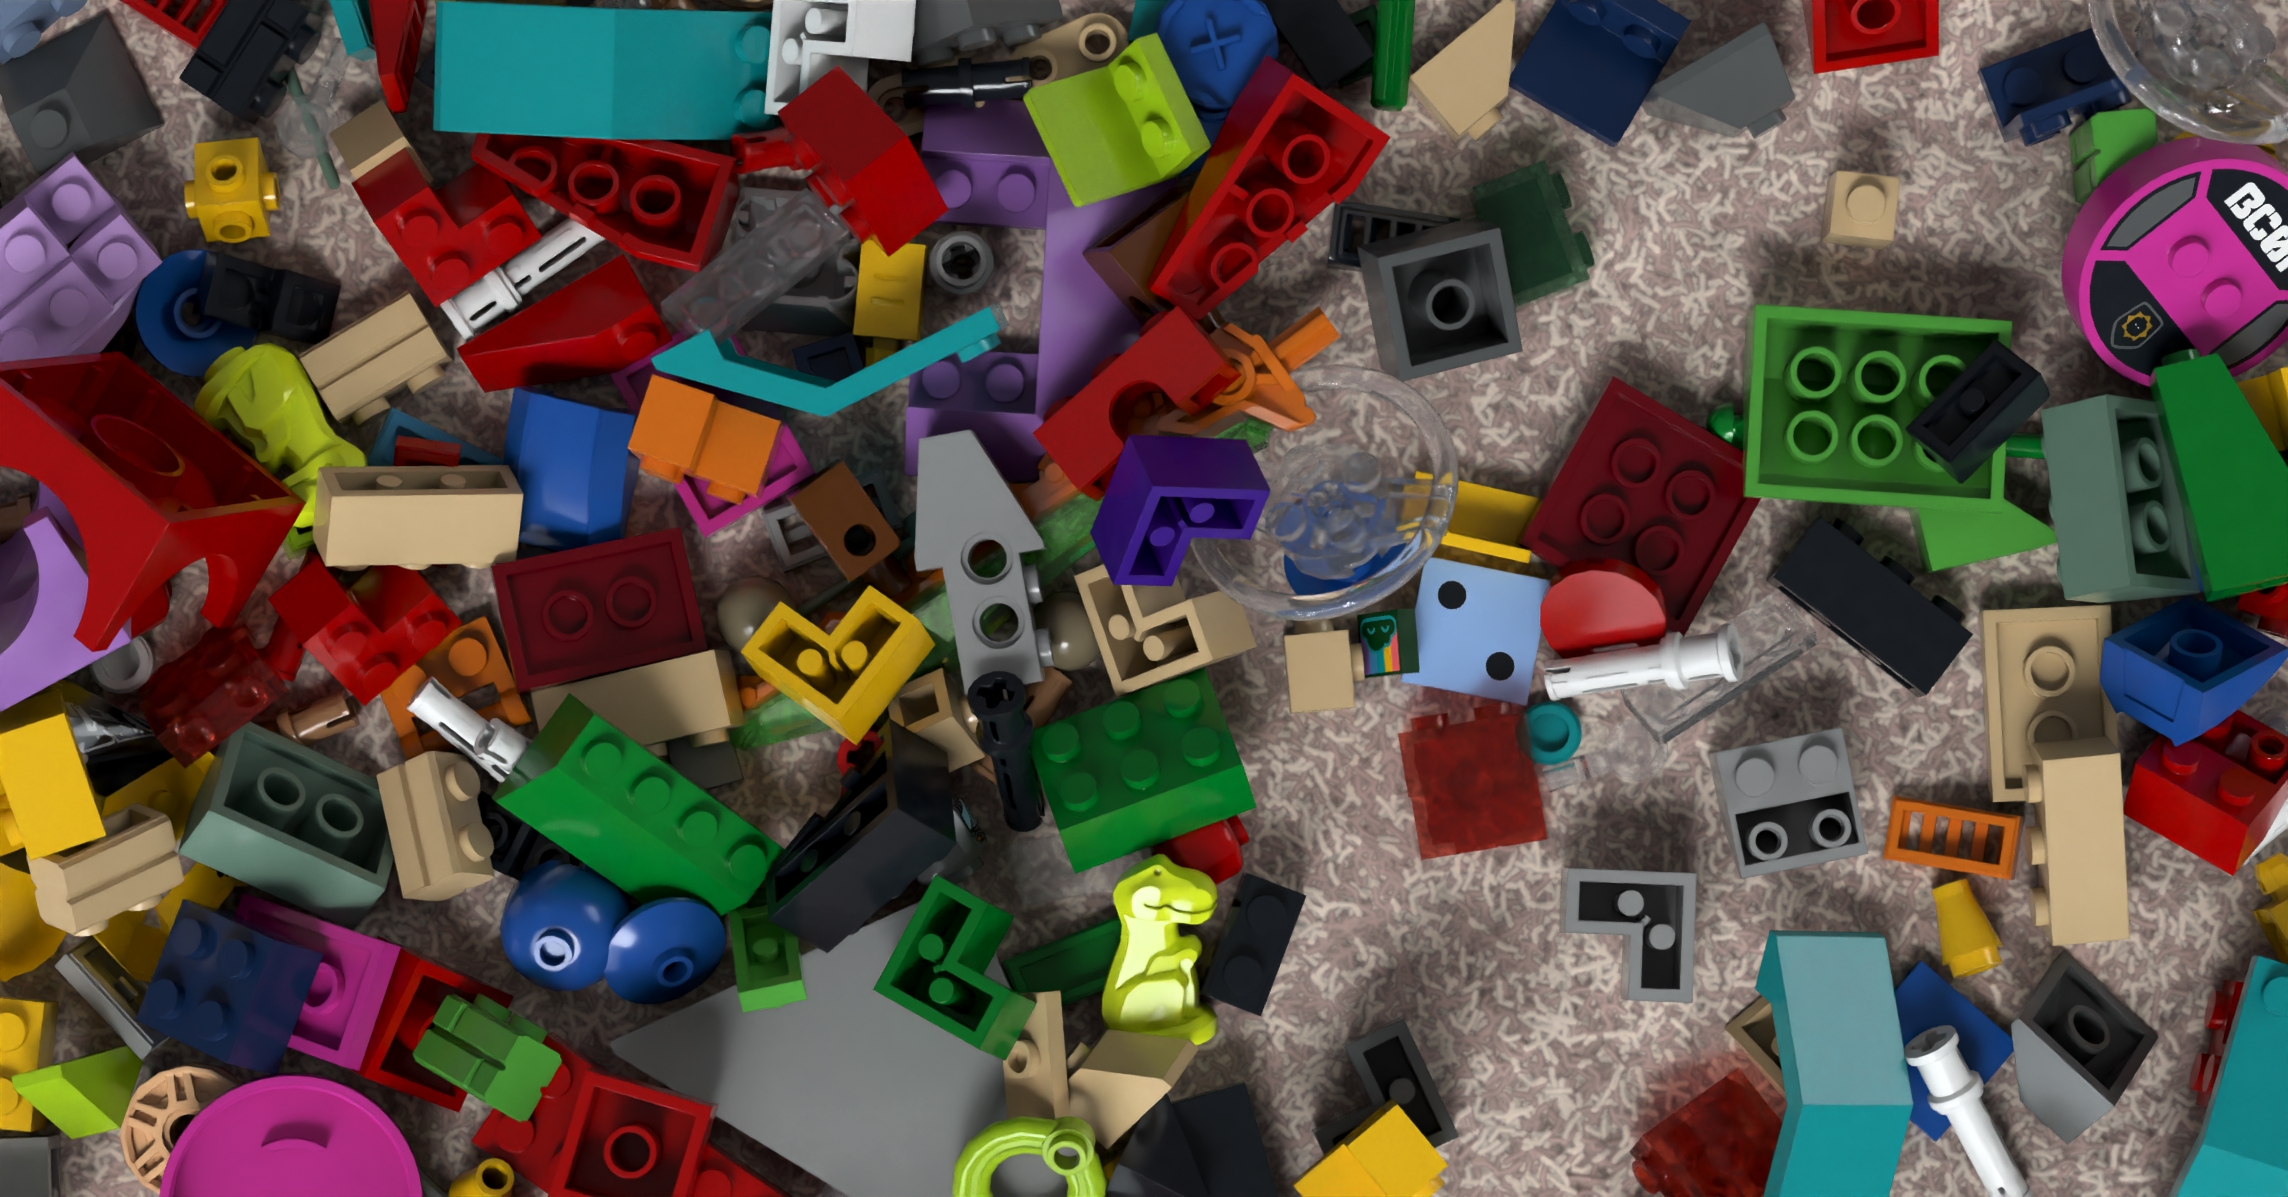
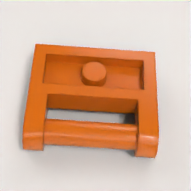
M487 616L456 628L437 647L430 650L397 678L390 687L380 693L399 736L407 760L425 752H448L456 748L435 729L421 735L415 722V718L418 716L406 709L409 700L430 676L437 679L440 684L458 699L495 684L501 700L475 711L489 723L493 718H498L506 725L511 723L514 728H517L533 720L522 693L517 694L512 670Z

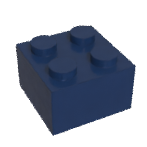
M183 899L135 1020L225 1063L276 1075L324 954L234 913Z

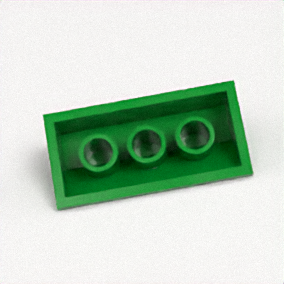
M571 693L567 695L492 796L495 802L644 905L668 897H689L709 905L718 917H721L749 901L765 879L767 871L785 850L759 827Z

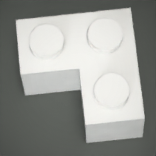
M773 0L764 114L779 115L777 112L837 65L867 94L869 59L911 62L912 43L915 32L916 0Z

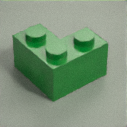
M935 874L873 990L975 1048L1005 1061L1037 1004L984 974L1015 916Z

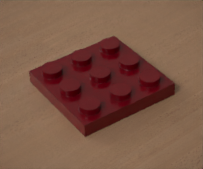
M1609 376L1515 544L1531 550L1532 554L1560 570L1572 562L1586 559V565L1591 563L1602 564L1604 558L1621 560L1643 570L1661 587L1666 599L1665 607L1669 613L1667 632H1680L1684 637L1761 498L1743 497L1742 451L1618 378Z

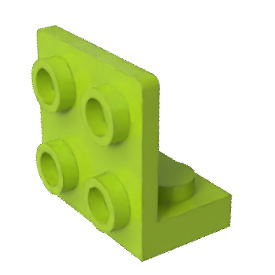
M1157 33L1137 38L1108 66L1031 88L1023 96L1027 109L1068 195L1076 207H1083L1176 178L1211 147Z

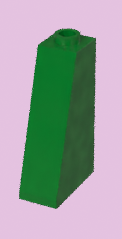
M2188 349L2161 358L2162 366L2153 369L2149 385L2206 602L2288 584V466L2218 353L2201 357L2199 349Z

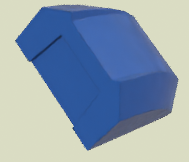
M535 386L514 387L503 465H509L524 494L518 542L555 551H564L625 537L640 459L627 447L640 411L628 408H610L555 395L554 391Z
M2188 595L2104 638L2099 682L2116 714L2124 712L2170 738L2174 746L2177 747L2215 727L2246 703L2288 658V647L2201 600Z

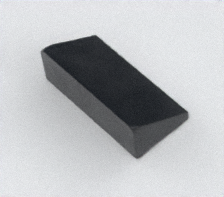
M1995 339L1905 430L1952 478L1962 484L2047 401L2050 392L2040 372Z

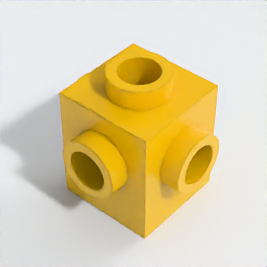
M258 137L194 144V180L185 181L184 196L188 217L190 219L199 218L206 241L239 243L249 238L271 236L270 211L280 210V188L276 172H269Z

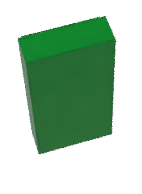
M1119 915L1004 960L1003 963L1014 991L1017 993L1060 991L1061 1005L1065 1006L1104 990L1107 973L1120 942L1122 924Z

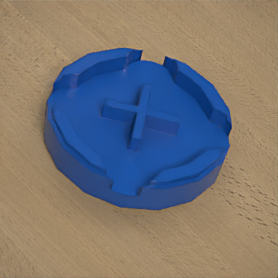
M1170 0L1159 13L1153 34H1158L1191 105L1207 111L1231 109L1266 54L1277 60L1279 52L1276 27L1268 9L1260 0Z

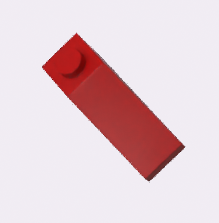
M621 254L456 349L484 393L512 389L516 386H531L618 372L632 363L647 357L653 351L673 341L633 268L625 255Z

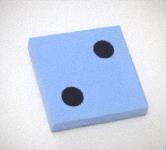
M1425 556L1414 608L1420 669L1419 673L1401 675L1400 682L1527 706L1541 634L1540 606L1544 592L1551 580Z

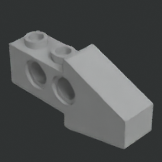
M969 429L920 438L914 560L917 572L943 569L965 695H967L968 689L974 680L983 674L993 671H1006L1015 674L1022 680L1023 685L1046 681L1044 667L1055 666L1053 648L1048 627L1036 628L1032 606L1034 603L1043 602L1041 582L1037 565L1025 566L1023 556L1025 553L1047 550L1048 544L974 431ZM988 540L1000 543L1007 555L1005 568L999 575L992 578L980 576L972 565V554L975 548L980 543ZM997 604L1010 606L1018 617L1016 633L1012 638L1004 642L991 639L986 634L983 626L986 612Z

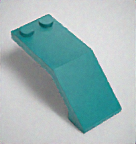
M436 0L433 130L595 139L731 140L732 135L736 133L774 129L775 115L764 114L772 12L602 8Z
M994 303L839 382L740 355L725 325H721L713 330L708 329L650 359L656 370L827 417L957 352L961 362L964 363L1001 344L996 332L1008 326L1009 323L999 303Z
M1770 930L1755 989L1771 1003L1787 1107L1763 1197H1889L1912 1112L1913 1101L1886 938L1879 932Z
M2259 955L2252 956L2201 1131L2168 1197H2288L2287 964Z

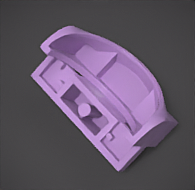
M73 151L0 209V362L100 353L116 335L130 314L143 279L163 263L156 246L113 192L111 190L107 191ZM80 233H82L79 236V238L73 243V245L68 249L67 244L71 242L75 237H77Z

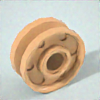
M192 1062L161 1071L138 1087L130 1100L123 1120L120 1139L126 1163L141 1184L160 1195V1186L166 1164L179 1139L177 1127L182 1116L186 1114L197 1115L214 1098L228 1089L243 1083L242 1079L221 1066Z

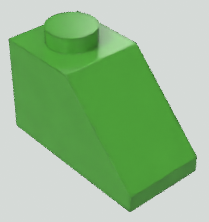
M2004 498L2003 513L2001 514L1908 508L1924 575L2044 548L2057 543L2055 530Z

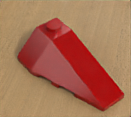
M1266 54L1231 107L1146 287L1173 305H1178L1197 320H1201L1258 272L1260 262L1287 240L1291 243L1297 240L1308 230L1305 225L1332 202L1339 205L1351 195L1390 139V136Z
M478 133L471 150L473 161L633 256L698 273L722 249L739 198L735 157L658 139H595Z

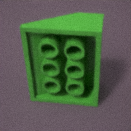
M1755 304L1746 315L1743 367V497L2003 513L2006 441L1961 484L1952 478L1907 433L1905 428L1995 339L2011 350L2012 321Z

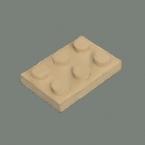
M2111 605L1980 611L1979 623L1989 803L2026 801L2022 785V766L2032 764L2031 743L2108 736L2119 751L2117 714L2099 682L2104 638L2112 635Z

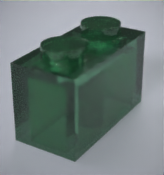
M1542 160L1472 187L1469 197L1476 215L1500 227L1516 312L1581 288L1588 283L1590 276L1587 269L1595 266L1594 257L1583 231L1572 233L1564 212L1565 209L1572 207V202L1559 171L1549 174L1545 161Z

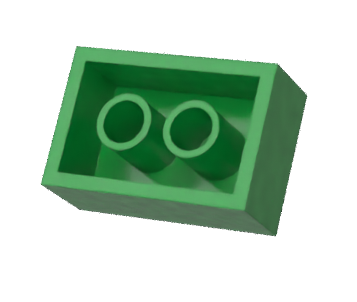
M1205 667L1037 728L1034 731V738L1029 745L1030 753L1075 874L1257 807L1243 763Z

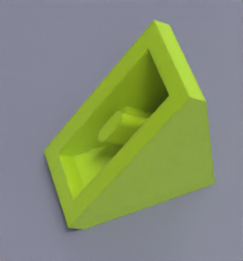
M128 1045L17 1074L11 1076L14 1089L67 1136L71 1139H76L121 1128L144 1059L141 1060Z

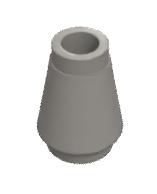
M955 231L943 236L935 244L930 255V270L934 280L941 288L953 294H970L979 290L987 283L993 271L994 259L989 245L983 238L972 232ZM962 258L969 259L975 264L972 267L973 275L964 280L959 279L958 274L953 275L951 273L953 264Z

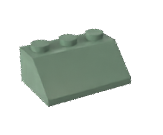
M2105 394L2041 410L2043 425L2041 448L2048 464L2051 488L2049 511L2056 527L2059 551L2057 574L2063 586L2064 598L2066 600L2106 603L2200 593L2195 556L2154 402Z
M236 716L231 722L191 805L178 850L179 854L351 930L355 929L386 889L394 858L377 779L239 716Z

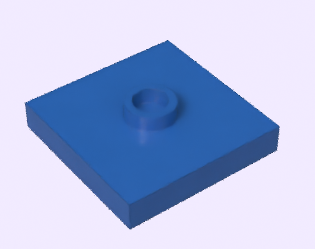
M1918 960L1894 988L1904 1048L1919 1034L1934 1027L1950 1025L1956 1029L1960 1040L1957 1047L1969 1070L1978 1072L1984 1085L2014 1051L2013 1040L2007 1033L1922 960ZM1906 1061L1913 1101L1909 1121L1930 1139L1937 1142L1951 1123L1946 1115H1941L1931 1108L1927 1100L1929 1089L1917 1066H1911Z

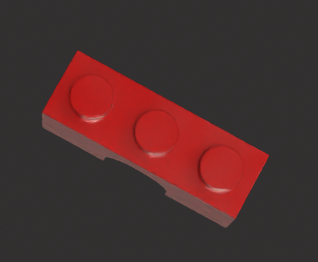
M1178 305L1173 310L1162 311L1148 320L1139 332L1141 337L1123 354L1116 353L1104 359L1093 370L1091 374L1092 381L1074 397L1066 396L1054 403L1044 414V423L1032 433L1078 491L1097 502L1106 494L1129 436L1127 430L1129 414L1139 400L1153 393H1166L1178 407L1195 417L1242 376L1200 323Z

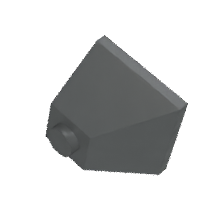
M107 13L0 66V94L7 117L35 172L40 176L45 174L71 151L75 153L84 165H87L164 126Z
M1763 21L1654 84L1641 106L1648 116L1732 138L1749 130L1753 138L1756 139L1787 120L1782 110L1791 104L1795 99V95L1771 32Z
M2065 950L2052 962L2011 1023L2020 1101L2035 1114L2042 1124L2049 1127L2068 1145L2115 1107L2158 1039V1036Z

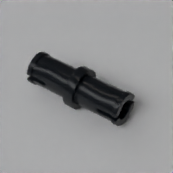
M970 57L959 58L958 65L912 70L908 68L902 69V88L928 85L930 88L928 90L905 92L903 94L905 109L913 110V108L962 103V107L965 110L977 108V102L1023 98L1024 94L1033 88V81L1007 82L1005 78L1030 75L1032 73L1030 58L1022 57V59L973 64Z

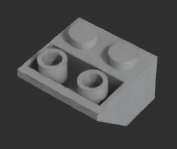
M1842 727L1708 754L1722 824L1740 879L1868 854Z

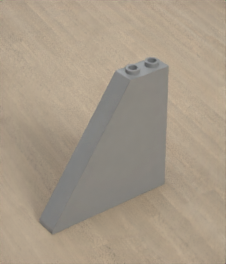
M964 882L958 884V886L967 890ZM920 902L862 927L857 933L848 935L828 953L816 948L803 954L802 963L807 1000L789 1003L779 1008H765L743 1013L736 984L609 1042L613 1053L676 1092L719 1104L715 1116L849 1197H954L952 1194L954 1163L969 1139L993 1122L1007 1119L1002 1059L975 1048L873 990ZM995 952L984 974L1012 989ZM1062 1147L1057 1150L1065 1156H1075L1078 1154L1071 1147ZM1023 1153L1010 1156L997 1165L991 1177L990 1188L993 1197H1067L1068 1183L1065 1175L1056 1173L1044 1162L1043 1156Z

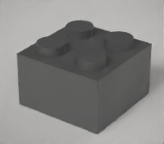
M1477 216L1357 246L1380 368L1394 378L1403 382L1523 351L1500 227Z

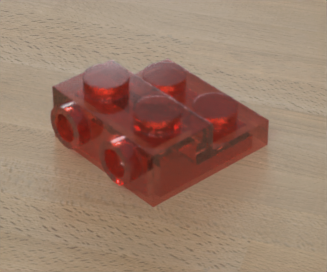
M239 613L235 622L230 627L218 629L216 626L210 628L198 643L173 662L165 663L157 668L149 680L137 689L143 699L139 706L155 737L185 769L289 691L256 631L241 613Z
M1511 702L1473 708L1475 721L1450 725L1448 713L1410 719L1412 731L1398 733L1408 797H1411L1421 860L1549 839L1529 715L1525 712L1513 714Z
M1738 1067L1643 1134L1629 1151L1635 1158V1161L1632 1163V1171L1639 1184L1647 1192L1656 1194L1660 1191L1664 1197H1763L1782 1121Z

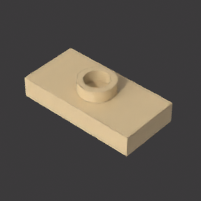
M1060 991L1019 993L1037 1004L1006 1061L1003 1060L1007 1119L1028 1116L1055 1120L1063 1116H1070Z

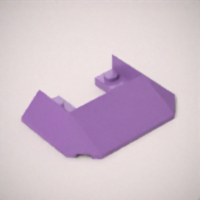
M985 101L982 107L965 110L962 107V103L925 107L921 150L923 156L922 163L949 209L932 224L1046 230L1039 354L986 351L962 363L957 352L911 374L908 407H906L904 475L918 476L920 438L970 429L977 434L1007 481L1035 483L1039 480L1040 470L1037 469V466L1047 451L1032 433L1044 423L1043 416L1046 411L1058 400L1066 396L1074 397L1092 381L1091 374L1093 370L1104 359L1116 353L1123 354L1141 338L1139 332L1143 326L1090 266L1082 253L1167 190L1176 187V178L1083 207H1076L1068 195L1024 101Z

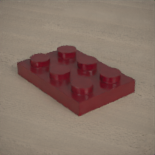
M681 527L491 565L490 572L517 694L574 683L708 651Z

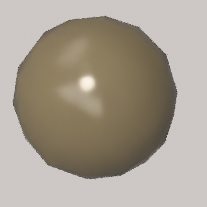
M759 575L743 578L729 585L717 603V626L722 638L734 651L740 652L780 601L796 612L791 594L778 581Z
M1065 590L1051 593L1043 598V602L1036 604L1033 609L1036 628L1048 627L1055 666H1052L1053 668L1065 672L1079 670L1097 659L1101 652L1079 592Z

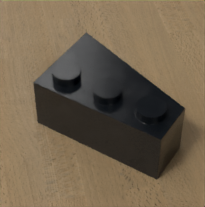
M890 718L877 733L879 739L884 741L883 745L862 771L851 766L840 779L841 785L847 788V790L825 818L814 812L765 874L768 920L826 953L830 952L848 935L857 933L868 918L888 901L899 897L915 878L934 862L944 859L952 847L957 844L947 752Z

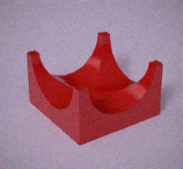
M121 351L0 362V466L24 472L47 486L61 500L73 517L84 544L88 565V592L84 612L73 637L91 652L107 650L131 615L156 589L177 572L202 558L206 559L209 584L206 600L200 614L218 629L232 626L307 502Z

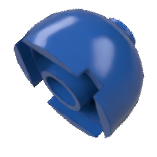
M551 860L526 871L511 889L500 923L503 951L514 969L534 985L556 992L579 991L604 978L611 932L622 919L630 914V906L620 887L585 863L578 867L572 864L560 865L562 860Z

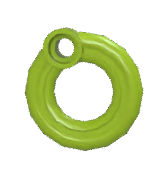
M1019 1116L993 1122L969 1139L954 1163L952 1194L954 1197H993L990 1188L991 1177L997 1165L1010 1156L1023 1153L1043 1156L1044 1162L1053 1171L1060 1175H1065L1068 1183L1067 1197H1105L1107 1181L1098 1154L1094 1151L1096 1141L1094 1131L1086 1121L1074 1116H1063L1055 1120ZM1062 1147H1071L1078 1154L1075 1156H1065L1057 1150Z

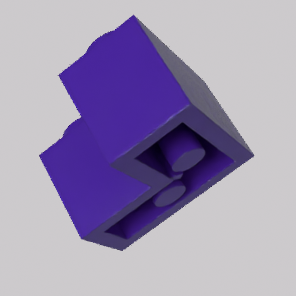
M1129 435L1090 534L1113 585L1172 586L1192 538L1250 540L1271 489L1245 439Z

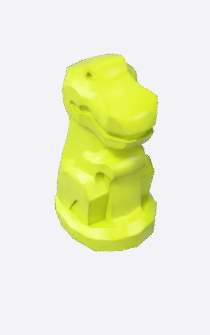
M273 343L255 345L248 350H245L243 347H235L222 354L206 371L204 375L206 384L202 387L194 402L193 411L219 431L228 428L241 443L255 451L257 463L271 474L277 473L284 464L289 466L294 473L281 482L307 502L293 526L300 528L313 526L319 467H368L367 457L356 446L334 433L326 420L318 394L306 369L285 348Z
M1157 854L1125 870L1113 887L1114 904L1122 924L1120 942L1107 973L1102 994L1103 1021L1107 1030L1187 1039L1197 1046L1207 1042L1218 1032V1016L1207 1002L1199 999V979L1195 962L1202 953L1201 940L1194 934L1180 936L1178 923L1197 925L1211 918L1217 907V902H1215L1218 898L1216 884L1209 875L1196 869L1180 867L1172 863L1166 855Z

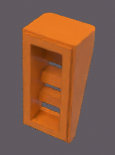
M1893 795L1883 859L2014 880L2025 817ZM1912 812L1924 813L1918 851L1906 849ZM1938 816L1949 818L1944 855L1932 854ZM1964 820L1976 822L1970 860L1958 858ZM1990 824L2002 826L1996 864L1984 862Z

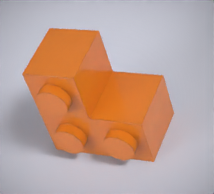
M652 374L627 449L641 460L639 468L645 470V473L678 485L682 484L684 475H688L709 482L706 494L742 505L745 495L761 500L785 426L781 421L721 402L714 394Z

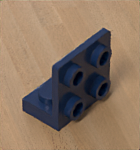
M1556 0L1511 73L1509 86L1605 144L1615 147L1618 145L1642 105L1644 98L1678 45L1691 20L1657 0Z
M2099 25L1985 67L1977 72L2004 143L2021 137L2025 147L2038 144L2061 134L2060 130L2071 125L2072 121L2070 118L2081 115L2083 123H2085L2097 112L2119 111V107L2132 102L2130 92L2144 82L2140 69L2118 76Z

